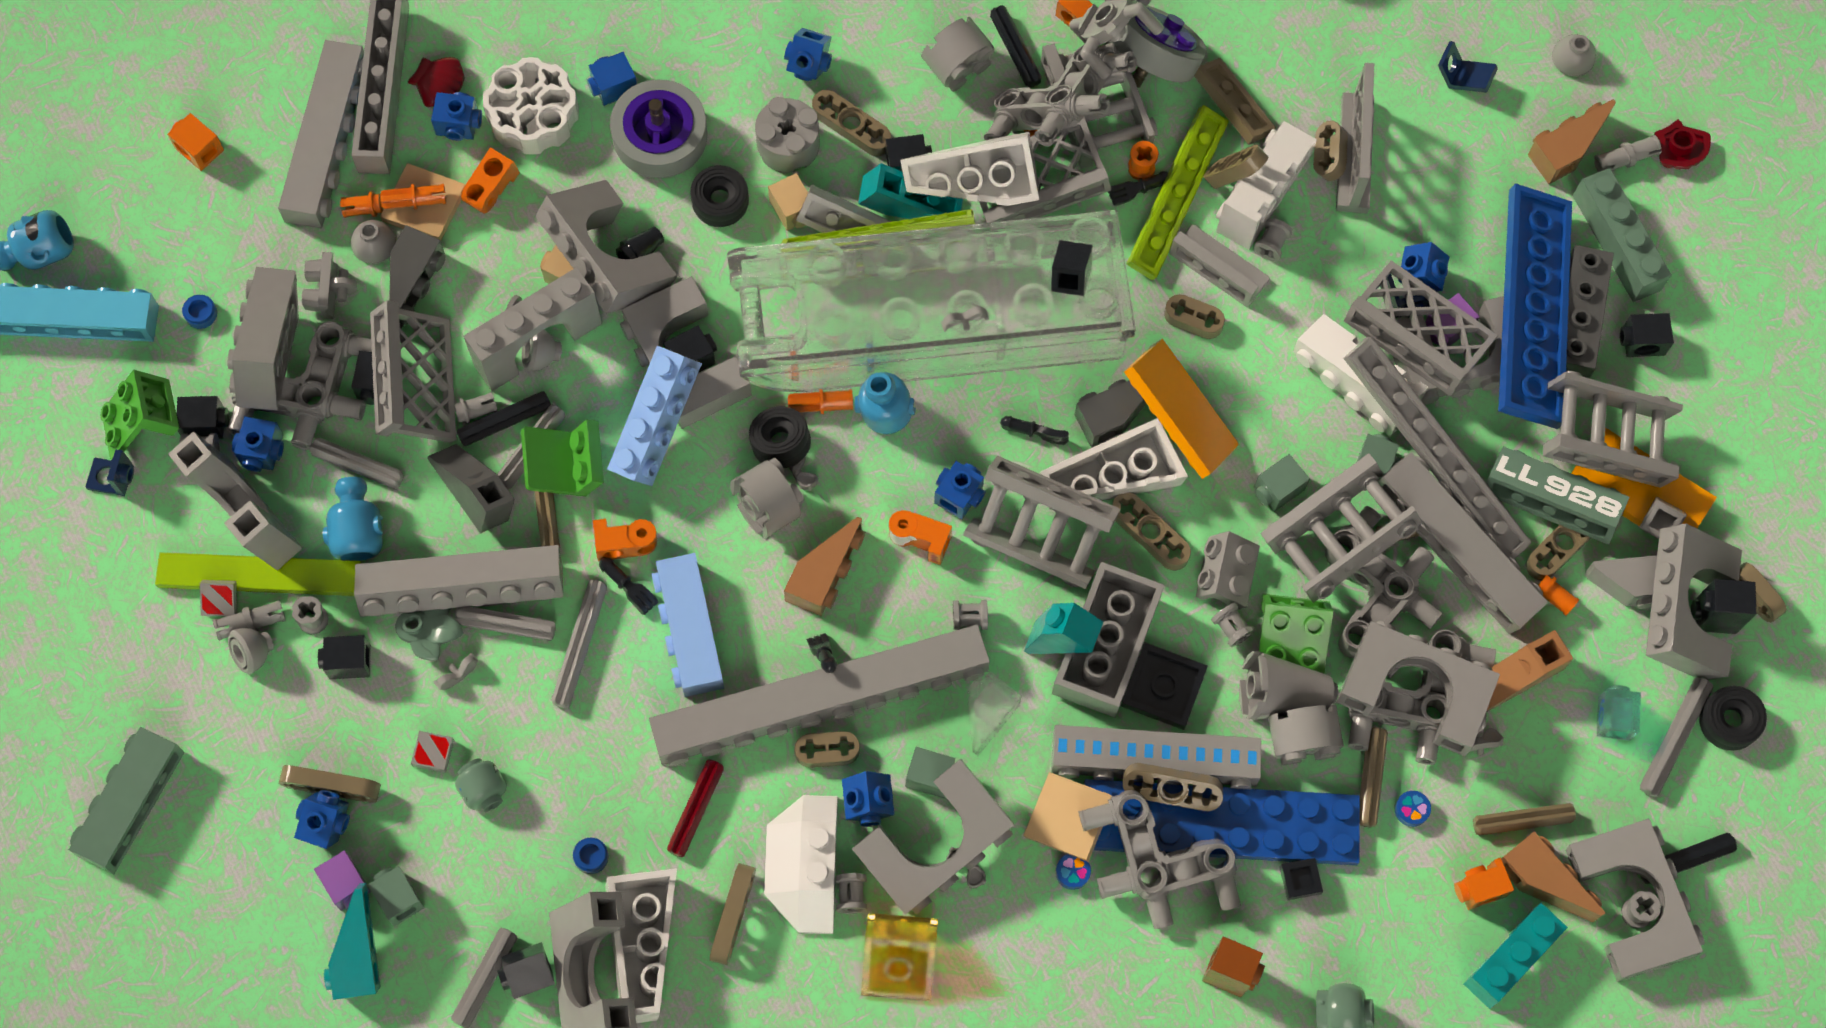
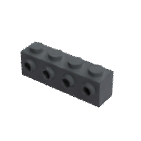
M1575 245L1570 254L1566 372H1579L1582 374V377L1590 378L1596 369L1614 255L1612 252Z

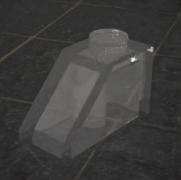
M990 671L983 679L978 676L967 690V693L970 694L968 696L967 708L972 752L977 756L1017 710L1022 698L1019 693Z

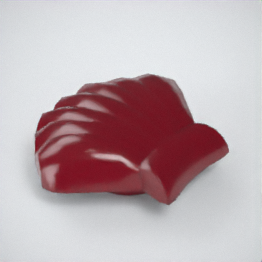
M446 57L434 61L422 58L417 70L407 83L417 87L423 104L429 108L434 107L437 92L448 94L459 92L465 77L460 61L455 57Z
M1679 119L1668 127L1654 132V135L1658 137L1661 144L1660 163L1665 168L1686 170L1698 165L1709 154L1711 135L1702 130L1683 126Z

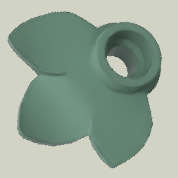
M451 608L402 613L395 624L396 633L399 638L410 643L413 653L417 657L429 661H437L439 659L440 644L454 641L461 637L464 632L457 620L447 615ZM412 621L419 624L415 629L406 627Z

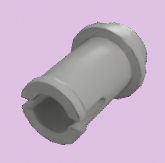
M492 392L463 401V398L459 399V402L454 404L459 423L466 421V424H468L470 419L497 412Z

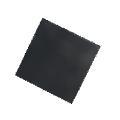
M1144 642L1121 707L1185 730L1208 665Z

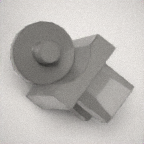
M322 252V259L305 261L304 273L306 281L320 282L319 289H303L302 305L305 310L321 312L324 319H334L336 293L338 302H346L347 294L357 291V282L348 278L349 271L346 269H340L339 277H337L338 264L333 262L332 252Z

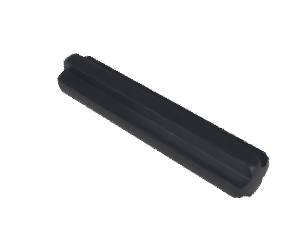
M1003 5L993 8L990 17L1025 86L1030 88L1038 86L1041 83L1042 76L1007 8Z
M541 391L459 428L457 435L463 446L471 445L546 411L551 405L547 394Z
M1724 833L1665 855V858H1670L1674 863L1677 873L1735 852L1737 850L1736 840L1730 833ZM1640 875L1641 879L1644 881L1645 884H1651L1647 879Z

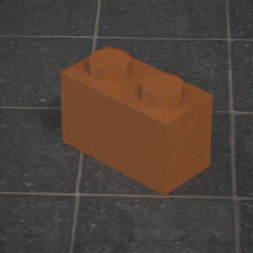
M1223 936L1213 951L1202 981L1241 998L1247 990L1253 991L1255 985H1258L1265 968V965L1260 964L1263 953Z

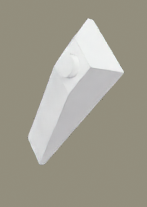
M1029 132L900 160L906 191L910 193L961 198L968 201L997 203V205L1004 206L1040 200L1036 165Z

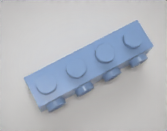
M657 345L607 470L635 482L653 486L702 363Z

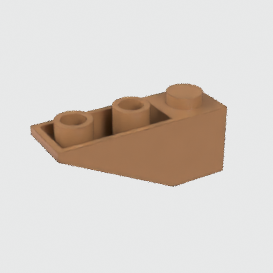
M1614 99L1603 105L1601 102H1598L1588 108L1584 115L1578 118L1575 116L1569 117L1556 130L1552 132L1545 130L1533 139L1534 143L1528 156L1548 184L1576 170L1616 104Z
M856 517L797 562L784 589L786 602L821 617L826 607L832 608L838 595V590L835 589L839 578L845 579L850 570L852 561L849 560L851 552L853 549L859 550L866 532L862 531V518Z
M1556 630L1524 646L1492 667V671L1499 673L1500 676L1486 712L1558 674L1570 664L1574 658Z
M1535 831L1501 858L1510 881L1519 891L1590 922H1595L1606 913L1601 908L1602 903L1597 895L1590 890H1585L1578 882V875L1569 864L1562 863L1554 854L1555 850L1552 844L1545 837H1539Z

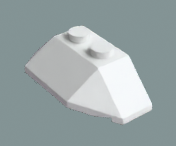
M803 795L767 825L764 895L798 933L833 934L838 796Z

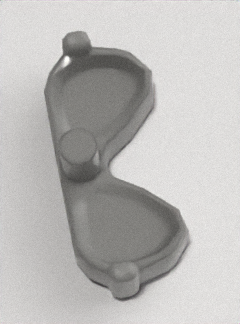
M974 306L963 313L955 312L948 314L941 321L944 332L947 331V328L961 323L964 331H968L971 329L968 321L983 318L989 320V316L984 307Z
M804 457L803 460L789 467L800 488L811 491L817 485L818 477L816 474L801 471L806 460Z
M470 653L463 659L459 669L454 664H451L448 668L452 673L440 676L434 681V684L439 690L453 687L474 670L478 662L477 658Z
M1489 728L1483 733L1482 737H1476L1473 748L1470 751L1477 750V754L1482 756L1484 748L1503 746L1504 737L1497 730Z
M951 847L946 860L954 855L958 848ZM966 865L964 866L968 869L967 885L970 888H977L986 884L985 872L978 865L972 869H969Z

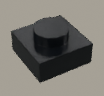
M1315 858L1280 865L1287 901L1323 893Z

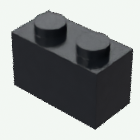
M1714 579L1692 601L1691 614L1695 622L1705 632L1737 634L1757 614L1756 582Z

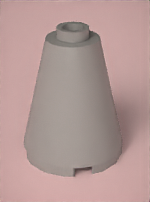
M1258 651L1249 653L1244 661L1242 669L1248 670L1246 680H1240L1239 702L1242 714L1248 715L1247 719H1264L1278 713V716H1285L1288 710L1325 705L1327 710L1337 700L1338 686L1329 675Z

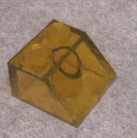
M868 913L861 996L931 1002L938 919Z

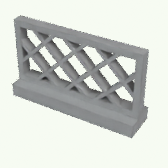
M1365 63L1355 92H1343L1341 97L1340 125L1347 132L1348 143L1346 170L1337 179L1336 211L1368 214L1370 209L1375 63Z
M1084 117L1076 125L1064 128L1057 135L1059 139L1055 138L1053 143L1055 147L1049 159L1034 153L1040 143L1035 135L1030 137L1034 159L1046 164L1040 177H1037L1040 200L1010 206L997 205L992 208H988L986 202L979 201L991 235L1111 191L1108 175L1103 167ZM1081 128L1084 138L1079 147L1064 142L1069 132ZM1086 145H1088L1090 152L1084 150ZM1060 148L1076 153L1069 167L1054 161ZM1081 155L1094 160L1096 165L1095 169L1085 173L1075 169ZM1051 167L1066 172L1061 182L1053 184L1045 181Z
M1392 260L1366 291L1352 303L1344 319V322L1364 336H1372L1382 349L1450 397L1498 337L1492 330ZM1390 273L1402 281L1403 288L1388 289L1386 278ZM1391 296H1405L1408 308H1393ZM1413 296H1424L1428 299L1430 307H1415ZM1370 297H1383L1386 309H1378L1367 300ZM1439 314L1451 315L1455 318L1457 326H1442ZM1417 315H1432L1435 327H1420ZM1395 316H1410L1413 328L1403 327L1396 322ZM1459 333L1462 346H1447L1444 334ZM1466 333H1476L1486 341L1482 345H1469ZM1437 334L1439 347H1431L1423 341L1422 335ZM1463 353L1466 362L1465 367L1461 368L1451 361L1449 354Z
M386 300L370 312L376 435L388 437L392 433L452 443L456 440L450 319L399 309L397 302ZM399 319L406 320L415 332L407 337L400 329ZM428 325L439 327L440 340L437 343L424 329ZM416 335L429 347V350L424 355L411 342ZM403 347L416 360L410 368L401 358V349ZM432 353L441 362L442 370L439 373L426 359ZM418 365L431 378L426 385L413 372ZM405 377L418 391L411 398L402 386V380ZM433 383L443 392V401L441 403L428 390ZM420 395L433 409L427 416L414 402ZM406 408L419 421L416 426L404 424V410ZM435 413L445 423V431L438 430L429 420Z

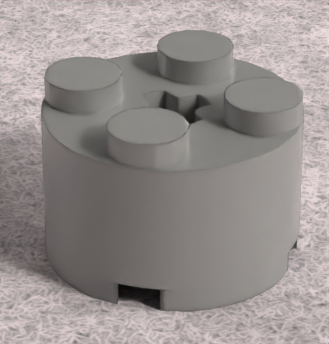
M967 17L966 22L963 18L958 19L934 37L937 44L932 49L927 45L921 54L922 59L942 84L954 92L966 83L967 79L965 77L974 71L977 75L981 74L991 65V61L988 58L994 53V46L971 17Z
M783 97L771 99L769 104L760 111L755 123L757 149L763 162L771 169L783 173L795 172V169L809 166L816 159L820 148L817 113L810 106L796 99H784Z
M776 458L770 461L765 460L730 482L732 495L734 496L739 493L741 503L737 505L741 514L757 534L763 531V538H767L800 518L801 509L799 503L804 500L799 488L795 484L790 485L784 477V469Z
M1325 705L1288 710V717L1280 718V720L1278 713L1268 717L1275 758L1281 760V765L1302 762L1301 759L1306 758V755L1313 754L1315 760L1336 757L1335 754L1340 753V748L1344 747L1336 705H1331L1327 711Z

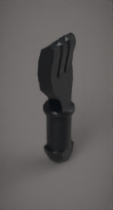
M1161 171L1154 176L1145 179L1140 178L1138 182L1127 181L1111 186V191H1108L1113 205L1125 204L1134 200L1140 192L1145 194L1149 190L1162 186L1168 172Z
M1005 416L1000 421L1001 427L1007 431L1011 430L1027 434L1029 437H1033V434L1052 444L1065 445L1069 442V433L1065 430H1054L1038 425L1035 421L1029 422L1013 418L1012 416Z
M608 557L601 558L599 561L601 571L605 572L618 585L619 589L623 588L627 599L642 615H645L648 610H651L653 606L658 604L657 598L642 584L633 583L631 576H627L614 563V560Z
M826 633L806 639L811 653L821 662V668L826 673L834 672L837 668V661L832 656V649Z

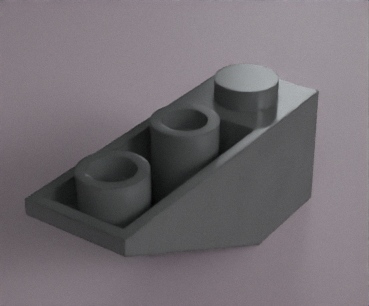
M406 225L390 251L389 301L397 302L399 309L414 311L419 298H424L430 287V279L434 272H438L442 268L446 256L439 239ZM399 319L400 329L404 325H408L406 320Z
M1125 379L1111 384L1106 391L1099 394L1091 392L1081 397L1076 404L1074 415L1091 448L1123 434L1147 403L1131 385L1130 380L1126 382Z
M457 444L428 456L427 459L480 534L509 521L515 499L495 472Z

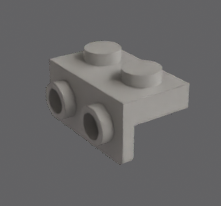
M1230 531L1210 536L1204 547L1205 556L1202 570L1197 579L1196 597L1201 600L1213 597L1228 605L1237 603L1238 609L1246 608L1260 545Z

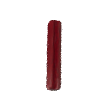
M711 759L706 761L667 846V850L671 854L678 857L685 856L724 771L721 763Z

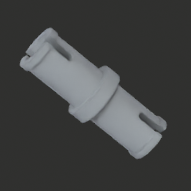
M1651 135L1648 138L1631 144L1625 142L1620 144L1617 149L1595 155L1594 159L1596 161H1594L1598 172L1608 168L1615 170L1623 166L1630 168L1635 166L1637 161L1661 154V144L1656 135Z
M280 600L250 609L248 606L242 608L240 613L217 620L214 619L213 625L216 629L229 625V628L216 632L218 640L227 638L230 631L238 628H249L256 631L257 628L286 621L284 612L269 615L270 612L282 609Z

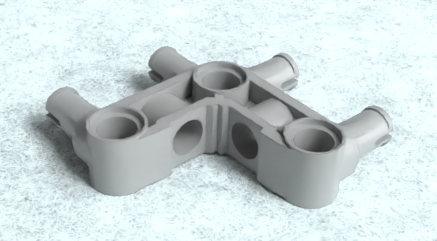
M1081 46L1074 52L1072 58L1065 66L1066 70L1059 81L1054 83L1053 86L1041 89H1030V87L1011 88L1000 93L994 101V105L997 108L994 113V122L984 135V140L1005 137L1012 131L1037 130L1035 132V137L1038 138L1037 141L1043 146H1051L1062 129L1076 125L1085 115H1105L1110 109L1109 99H1106V94L1098 95L1108 78L1102 79L1083 60L1080 55L1083 48ZM1097 47L1095 53L1112 70V73L1133 72L1136 69L1137 61L1136 57H1133V52L1111 53L1105 49L1100 50Z
M328 321L322 323L315 331V335L310 343V358L305 373L301 374L300 377L297 376L295 379L285 377L277 411L236 407L235 393H233L232 403L235 406L227 427L228 432L232 435L240 433L244 416L252 418L254 411L257 410L298 418L291 440L292 445L299 449L310 450L317 425L322 423L325 418L338 415L362 420L366 407L364 400L339 396L338 392L348 359L352 355L358 356L359 350L372 352L371 339L358 337L352 330L343 329L336 322ZM331 338H339L335 344L326 345L327 341ZM321 397L317 404H308L311 398Z
M1365 506L1360 512V515L1371 528L1381 518L1379 513L1369 506ZM1351 524L1341 527L1333 534L1339 543L1347 546L1350 551L1364 541ZM1418 547L1402 567L1381 553L1349 576L1368 591L1367 595L1370 597L1363 609L1356 610L1339 638L1338 646L1345 656L1354 658L1359 645L1349 640L1348 635L1357 634L1362 638L1370 621L1376 623L1383 621L1392 624L1401 612L1405 613L1408 611L1429 629L1435 625L1443 612L1419 595L1421 592L1418 588V579L1434 560V556L1424 547ZM1326 548L1325 557L1328 563L1332 565L1336 562V559ZM1389 586H1399L1403 590L1404 595L1393 594ZM1395 669L1392 672H1390L1387 675L1388 678L1391 679L1398 669Z
M1440 630L1433 635L1428 643L1436 647L1437 643L1445 644L1449 649L1459 653L1460 658L1472 663L1479 661L1491 667L1494 665L1496 649L1467 644L1463 637H1459L1453 631ZM1420 668L1423 670L1421 688H1418L1417 691L1393 687L1392 683L1384 681L1376 704L1369 716L1349 708L1348 714L1352 719L1348 747L1358 751H1367L1373 722L1416 730L1420 733L1416 762L1434 765L1439 745L1434 744L1433 741L1446 709V694L1441 682L1436 676L1423 668ZM1426 707L1436 708L1441 718H1431L1426 712ZM1486 713L1478 733H1482L1484 731L1487 717Z
M1126 790L1117 796L1111 797L1107 804L1078 811L1083 831L1114 823L1115 827L1118 826L1128 867H1126V871L1097 879L1102 899L1132 891L1133 894H1139L1142 899H1146L1154 929L1173 925L1166 896L1170 890L1209 880L1214 882L1222 911L1241 906L1234 880V875H1236L1237 871L1235 854L1223 840H1201L1191 843L1190 847L1170 853L1162 851L1158 848L1153 831L1155 821L1144 797L1134 790ZM1130 799H1136L1141 803L1140 811L1134 816H1127L1123 813V805ZM1217 848L1224 849L1226 851L1225 860L1219 865L1210 864V853ZM1148 867H1155L1159 870L1158 878L1152 883H1145L1141 880L1143 870Z

